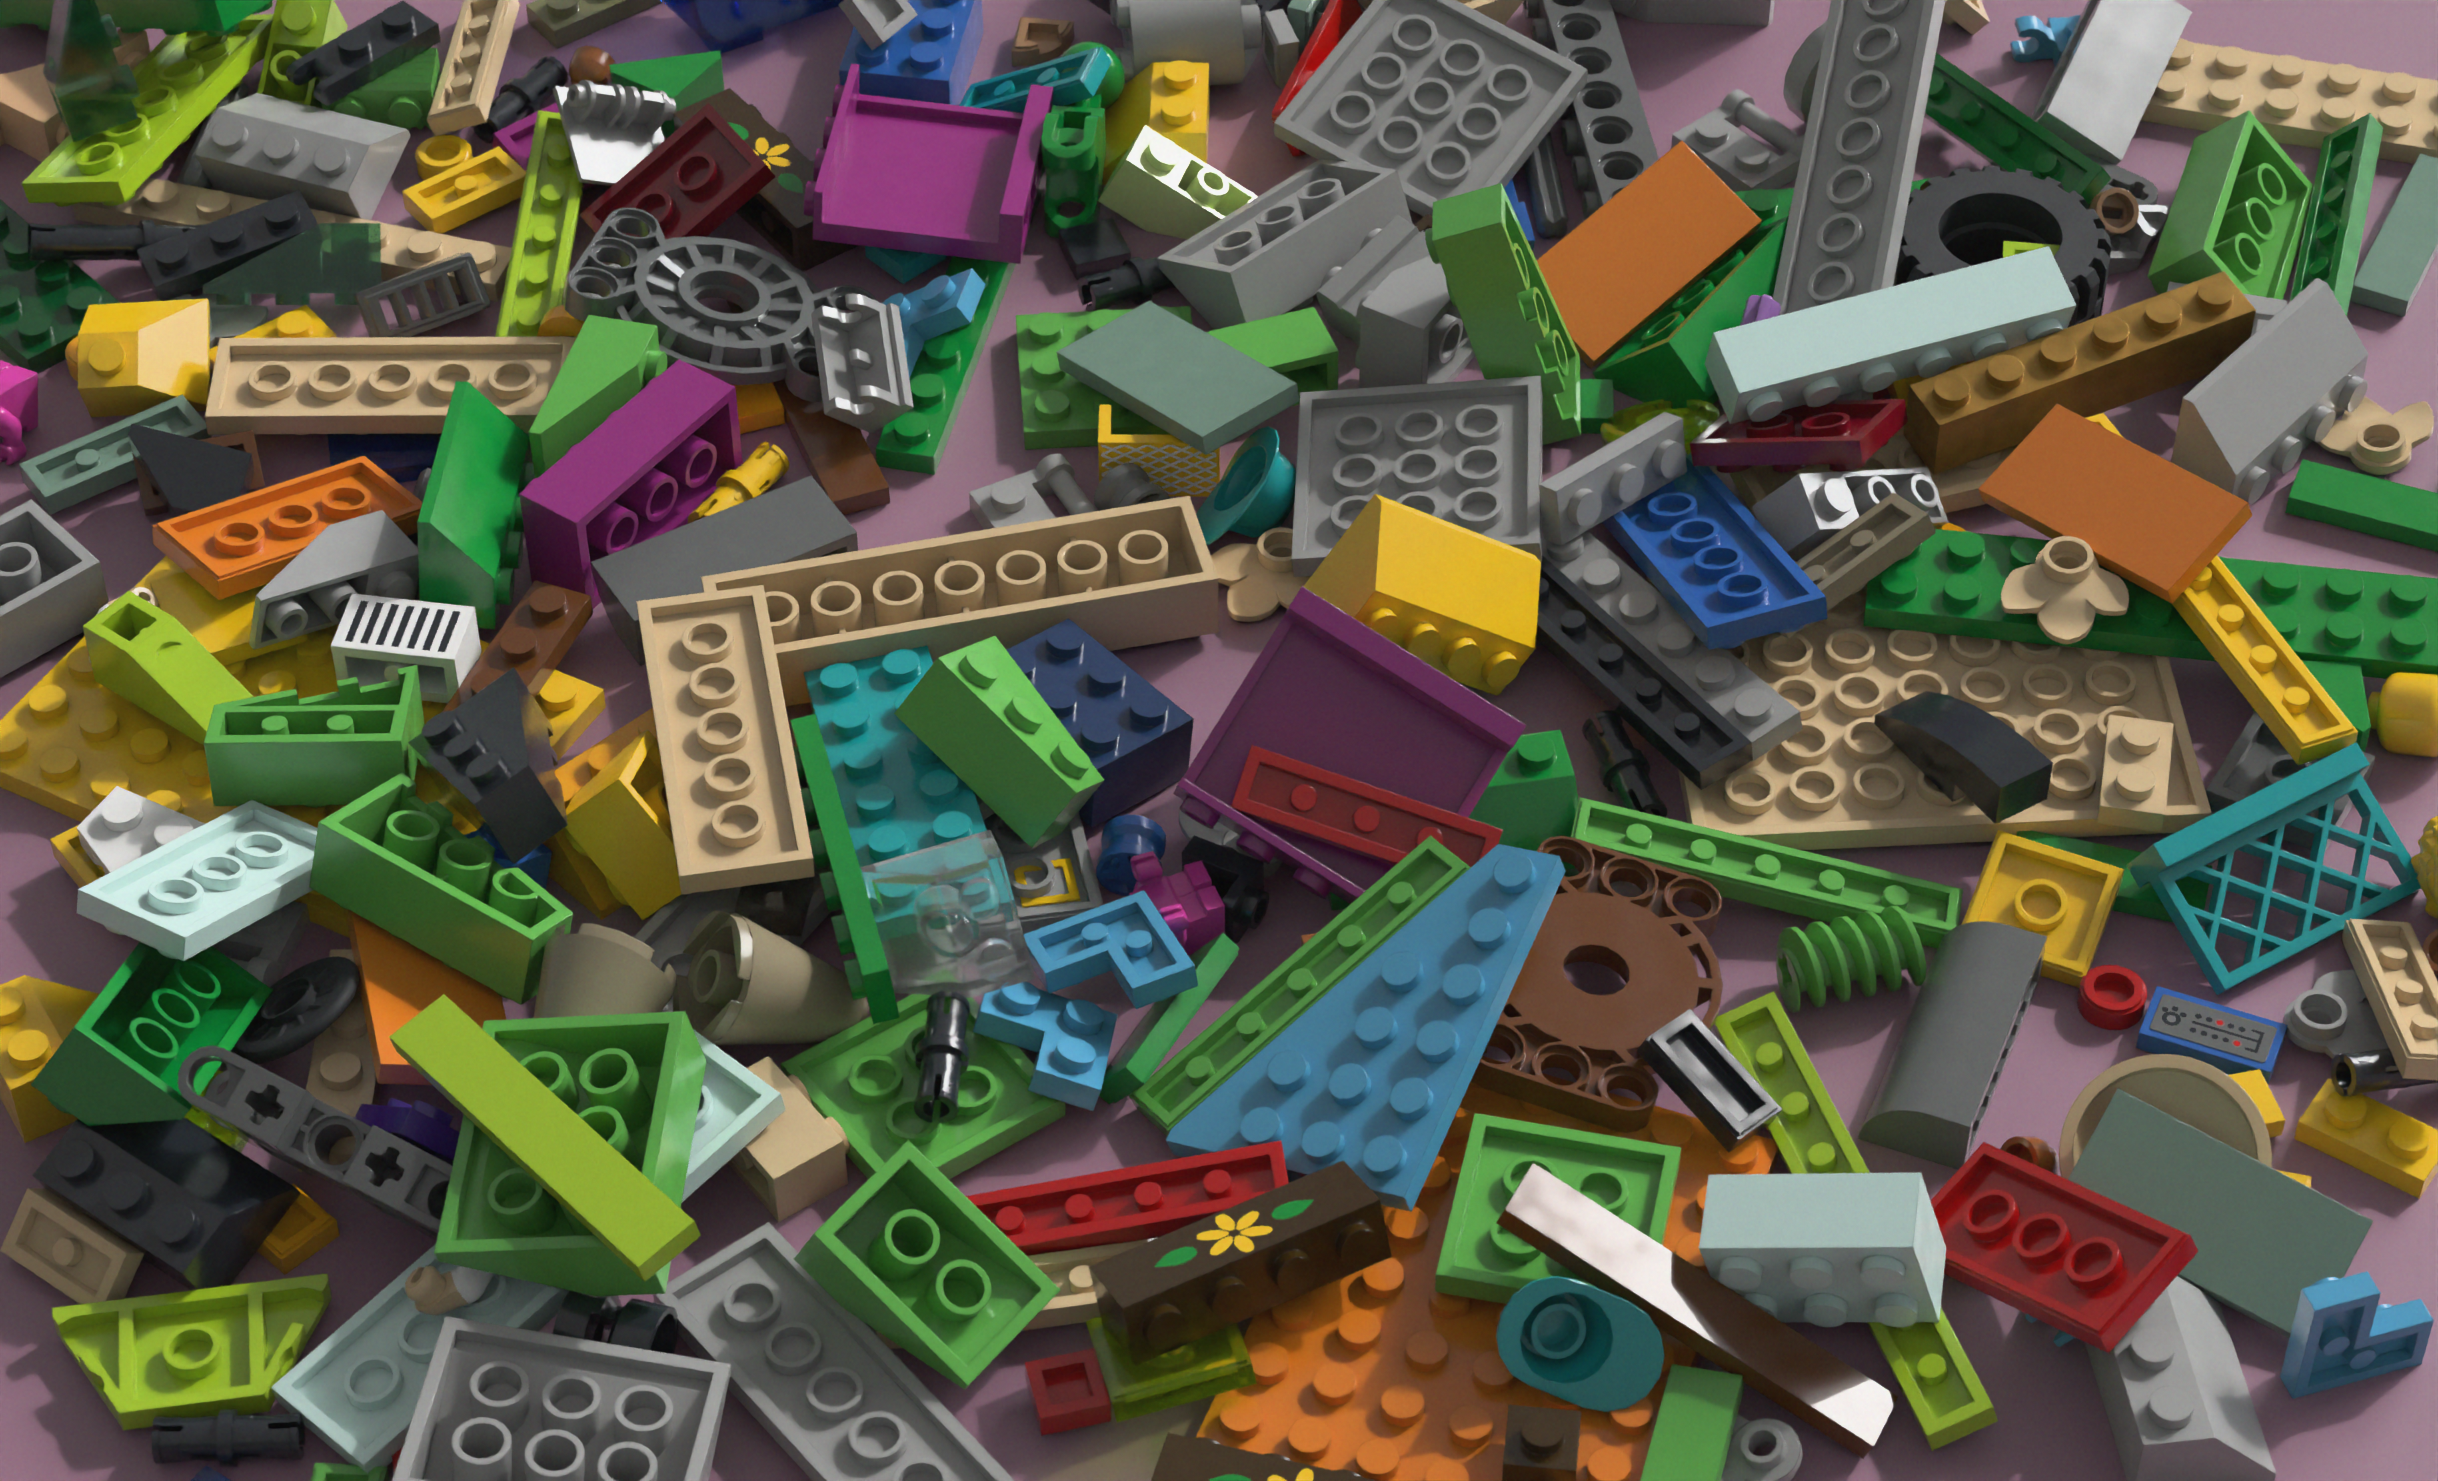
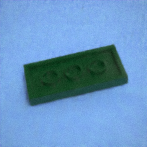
M0 199V350L19 367L39 374L66 360V347L78 336L89 305L115 304L120 302L73 261H30L27 252V229L29 223Z

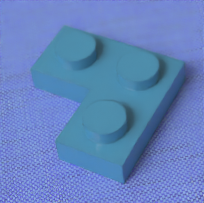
M973 268L951 277L947 275L939 276L928 283L926 287L906 295L902 293L894 294L882 303L885 305L893 303L899 306L909 378L925 340L971 322L986 285Z
M1144 890L1021 935L1024 954L1049 994L1080 984L1087 979L1112 971L1135 1009L1163 1001L1173 995L1198 986L1195 965Z
M989 974L973 1032L1037 1052L1028 1091L1094 1111L1103 1084L1118 1014L1103 1010L1096 1004L1086 1000H1071L1056 994H1049L1023 980H1008Z
M2368 1271L2340 1279L2337 1277L2324 1278L2315 1282L2310 1287L2302 1288L2280 1378L2292 1399L2422 1364L2434 1319L2421 1298L2394 1306L2390 1304L2378 1305L2381 1292Z

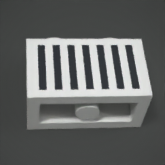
M353 593L331 643L337 681L357 677L359 687L398 680L397 669L417 665L422 701L448 703L479 660L482 652L475 607Z

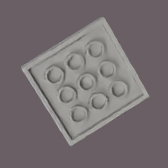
M1373 0L1274 122V136L1318 160H1341L1398 170L1408 209L1423 217L1427 213L1433 216V202L1499 183H1502L1505 188L1585 86L1588 69L1457 0Z
M1530 376L1300 392L1291 556L1294 577L1312 576L1374 494L1531 553L1539 561H1542V517L1538 484L1542 483L1541 377Z

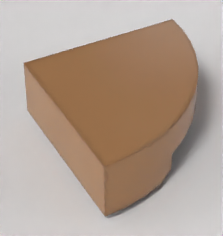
M1020 17L1011 51L1012 66L1041 64L1064 53L1074 39V21Z

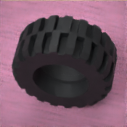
M1984 166L1982 171L1970 172L1969 168L1953 170L1948 178L1944 179L1938 175L1920 186V190L1915 188L1910 192L1893 286L2001 259L2003 241L2061 245L2054 258L2076 303V308L2068 327L2101 316L2110 265V237L2105 231L2104 223L2094 208L2089 209L2086 200L2074 190L2067 193L2064 191L2061 182L2046 177L2045 180L2035 178L2031 171L2016 168L2014 173L2000 171V166Z

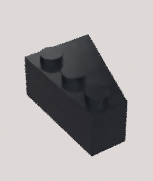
M514 667L453 711H445L431 718L422 728V733L408 742L447 802L513 864L568 825L562 785L554 772V766L558 765L557 755L549 741V737L553 736L552 725Z

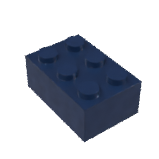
M1069 618L1007 649V652L1074 741L1087 754L1093 766L1104 779L1102 784L1079 810L1080 819L1091 828L1180 781L1189 768L1194 718Z

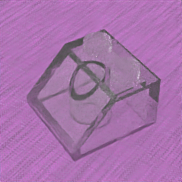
M991 830L861 867L896 993L932 995L945 991V996H952V992H957L965 998H972L1035 979L1004 859Z

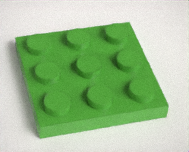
M1160 306L1192 324L1190 306ZM1101 309L1085 312H1043L1039 314L1016 315L1025 450L1098 446L1099 405H1112V434L1171 435L1060 370L1057 351L1133 309Z
M951 974L898 1001L897 1007L900 1018L873 1024L870 1016L781 1063V1070L787 1077L795 1075L800 1079L809 1093L813 1107L824 1119L833 1117L840 1124L850 1145V1152L846 1155L867 1179L876 1173L909 1140L949 1180L1066 1115L1065 1102L1028 1091L1034 1064L1018 1046L973 1032L980 1005ZM945 991L943 1013L948 1014L950 1012L952 992H957L963 995L970 1004V1013L967 1018L964 1043L969 1048V1063L967 1071L960 1076L957 1116L949 1122L939 1123L941 1101L936 1100L933 1121L931 1123L919 1118L914 1111V1101L917 1096L920 1070L915 1064L916 1047L918 1042L925 1037L926 1003L928 998L934 993Z
M1475 1113L1436 1271L1435 1292L1507 1304L1513 1294L1530 1282L1551 1276L1576 1279L1593 1286L1496 1223L1532 1163H1535L1663 1246L1680 1165L1681 1147Z

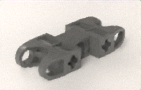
M213 1045L200 1047L190 1053L183 1061L178 1073V1088L182 1096L197 1109L208 1114L224 1130L311 1176L314 1174L368 1202L380 1212L437 1241L453 1166L375 1125L371 1127L316 1099L307 1090L224 1048ZM211 1061L225 1063L228 1070L220 1073L213 1079L208 1086L205 1097L197 1095L193 1080L198 1069ZM344 1137H355L356 1147L353 1155L340 1165H330L329 1154L333 1145Z

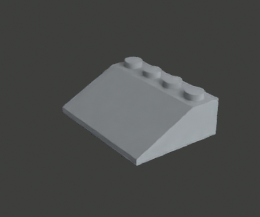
M445 1316L392 1481H709L731 1373V1364Z

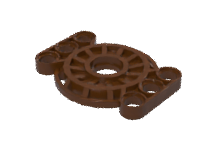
M1566 836L1551 837L1541 843L1537 852L1559 856L1561 861L1573 865L1580 874L1572 877L1563 876L1487 1046L1498 1047L1504 1050L1510 1056L1511 1061L1504 1064H1492L1481 1058L1471 1082L1484 1089L1613 1131L1635 1132L1647 1126L1651 1120L1658 1097V1085L1655 1078L1651 1075L1656 1074V1072L1637 1052L1643 1041L1687 1010L1691 1009L1694 1012L1696 1007L1709 1001L1708 1011L1702 1022L1711 1031L1717 1020L1723 982L1718 959L1707 938L1712 935L1716 928L1722 908V897L1710 882L1699 877ZM1617 881L1630 882L1636 885L1643 894L1637 897L1622 896L1616 893L1610 884ZM1681 901L1693 902L1703 908L1706 915L1695 918L1688 917L1676 910L1673 904ZM1695 955H1697L1705 970L1706 978L1698 976L1694 959ZM1575 962L1598 963L1618 973L1626 985L1614 994L1602 996L1588 994L1576 988L1567 979L1563 967ZM1552 1067L1563 1068L1569 1071L1577 1082L1566 1086L1556 1085L1548 1081L1543 1076L1542 1071ZM1619 1088L1630 1090L1641 1098L1642 1104L1634 1107L1621 1106L1615 1103L1607 1092Z

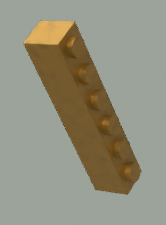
M2224 271L1909 385L1906 409L1908 422L1904 426L1903 435L1933 475L2021 443L2056 404L2087 418L2211 373L2251 337L2256 309Z

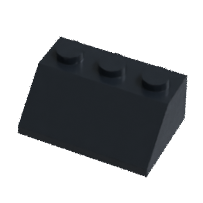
M185 1117L181 1120L88 1126L77 1119L32 1175L48 1191L143 1252L142 1259L190 1290L230 1286L301 1194L293 1185Z

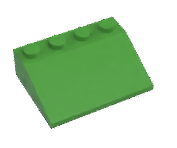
M685 1011L484 1021L482 1029L681 1208L707 1062ZM463 1116L434 1251L439 1262L592 1296L665 1294L671 1261L644 1282L468 1117Z

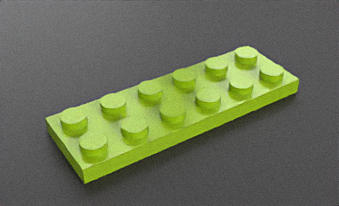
M274 14L250 15L239 22L238 30L219 37H209L206 35V31H188L178 35H167L147 55L148 57L143 59L21 183L28 202L54 203L58 207H67L79 202H102L105 206H116L131 200L135 196V191L144 181L163 166V161L179 145L189 139L190 133L199 123L216 110L217 104L232 89L242 83V78L257 62L265 58Z

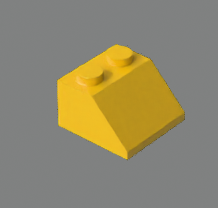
M1183 60L1152 62L1124 85L1119 99L1105 110L1106 156L1103 170V185L1107 184L1115 167L1145 125L1207 164L1209 63H1190Z
M647 729L628 744L573 796L566 808L568 825L564 827L566 837L572 847L581 855L589 856L606 876L608 887L614 897L623 905L631 906L642 920L681 895L658 741Z
M23 975L0 985V1100L22 1139L27 1143L74 1123L78 1119L74 1115L58 1110L50 1103L46 1095L31 1084L98 997L99 993Z

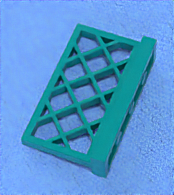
M2357 742L2154 843L2126 865L2139 888L2151 883L2216 995L2343 931L2345 920L2366 919L2422 889L2417 880L2418 875L2411 863V856L2360 773L2370 764ZM2347 795L2349 796L2362 818L2359 834L2331 824L2335 801ZM2319 810L2318 818L2308 816L2309 814ZM2291 825L2314 834L2309 860L2280 849L2286 826ZM2269 835L2267 844L2258 841ZM2327 839L2356 849L2351 875L2323 865ZM2240 850L2264 859L2259 886L2230 875L2234 852ZM2369 855L2388 861L2401 884L2392 889H2387L2365 881ZM2218 861L2217 870L2207 867ZM2277 864L2306 875L2301 901L2272 891ZM2189 876L2213 885L2208 912L2188 905L2175 882ZM2319 880L2348 890L2344 914L2337 915L2314 906ZM2226 890L2256 901L2250 927L2221 917ZM2362 896L2371 899L2360 905ZM2269 906L2298 916L2294 939L2290 942L2264 933ZM2311 921L2320 924L2319 927L2310 931ZM2218 932L2247 942L2243 966L2230 973L2215 950ZM2260 948L2270 951L2259 957Z

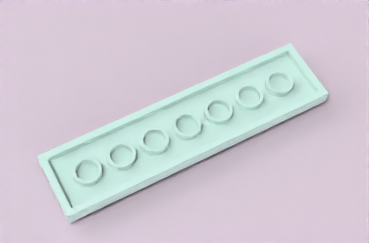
M694 1029L693 1031L707 1062L682 1202L786 1110L781 1093ZM435 1244L275 1383L271 1389L282 1407L291 1414L301 1413L304 1425L347 1462L359 1466L368 1473L374 1467L389 1465L392 1462V1455L404 1445L445 1316L538 1332L558 1314L569 1290L494 1274L483 1295L477 1301L437 1316L424 1314L415 1308V1301L411 1300L405 1293V1283L409 1275L418 1267L434 1266L440 1274L458 1267L457 1265L439 1262L434 1254Z

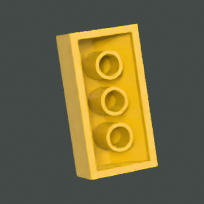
M1377 494L1373 495L1303 586L1454 681L1496 696L1502 692L1507 684L1515 679L1521 666L1536 649L1541 562L1535 555Z

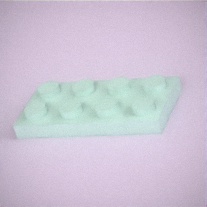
M250 800L78 889L77 913L104 925L110 932L127 935L149 945L166 957L185 961L313 891V889L309 888L318 828L259 802Z

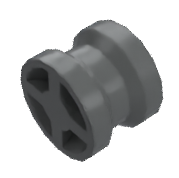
M1125 463L1113 468L1100 481L1094 494V505L1100 511L1171 498L1160 485L1150 483L1147 473L1139 465Z

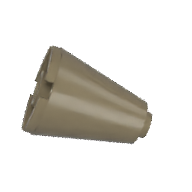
M712 911L700 920L689 936L682 952L694 956L690 964L688 976L676 974L677 986L673 993V1012L685 1011L692 1028L714 1045L819 1044L867 1018V1000L863 998L853 1001L844 971L738 913Z
M582 923L577 934H564L565 925L558 926L552 932L545 945L533 1018L662 1012L671 1000L677 986L675 970L668 963L663 973L651 962L654 949L619 930L597 924Z

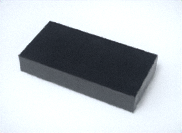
M1691 1009L1647 1037L1637 1050L1638 1054L1728 1152H1731L1772 1123L1782 1111V1108Z

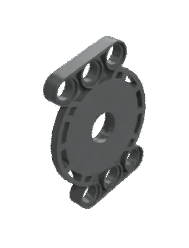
M620 208L609 214L570 272L563 305L571 316L581 321H585L588 315L657 325L660 351H664L667 354L668 368L680 359L729 384H768L785 380L788 390L795 396L806 401L823 402L820 377L803 372L812 371L819 373L811 312L820 306L836 308L841 313H845L841 310L855 312V310H850L846 306L845 295L860 294L875 301L877 299L869 291L852 285H840L821 291L804 272L783 258L758 247L735 240L703 236L675 237L665 240L658 220L653 215L636 208ZM623 233H631L640 237L628 236ZM602 262L614 263L622 267L609 266ZM581 292L598 294L602 297L587 296ZM705 298L729 300L739 305L745 312L737 314L721 313L703 306L698 300Z

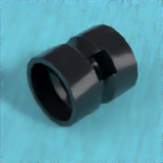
M569 1290L561 1304L552 1334L674 1354L678 1333V1316L675 1308L667 1305L632 1298L625 1306H622L618 1296H592Z

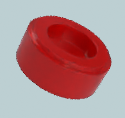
M2117 965L2098 966L2089 970L2086 976H2083L2081 979L2077 998L2078 1010L2085 1020L2096 1027L2106 1030L2127 1029L2138 1023L2143 1016L2147 999V988L2141 977L2130 969Z

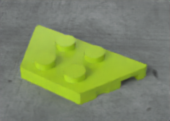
M328 1273L55 1307L52 1308V1318L57 1335L122 1429L130 1430L153 1427L155 1417L195 1418L218 1416L220 1410L237 1409L238 1416L269 1412L276 1400L271 1387L294 1368L328 1307L332 1294Z

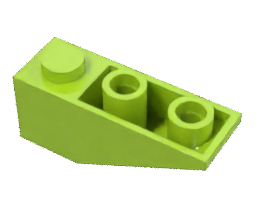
M276 0L257 93L322 109L321 102L314 96L315 88L320 83V79L316 77L301 86H297L287 79L286 71L292 62L347 31L348 25L334 0Z
M127 591L83 625L95 681L204 745L214 705L254 697L175 617L130 591Z

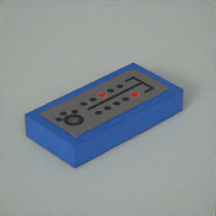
M2157 986L2141 1025L2136 1048L2154 1054H2172L2194 1058L2218 1068L2227 1075L2260 1069L2266 1083L2269 1085L2285 1041L2288 1025Z

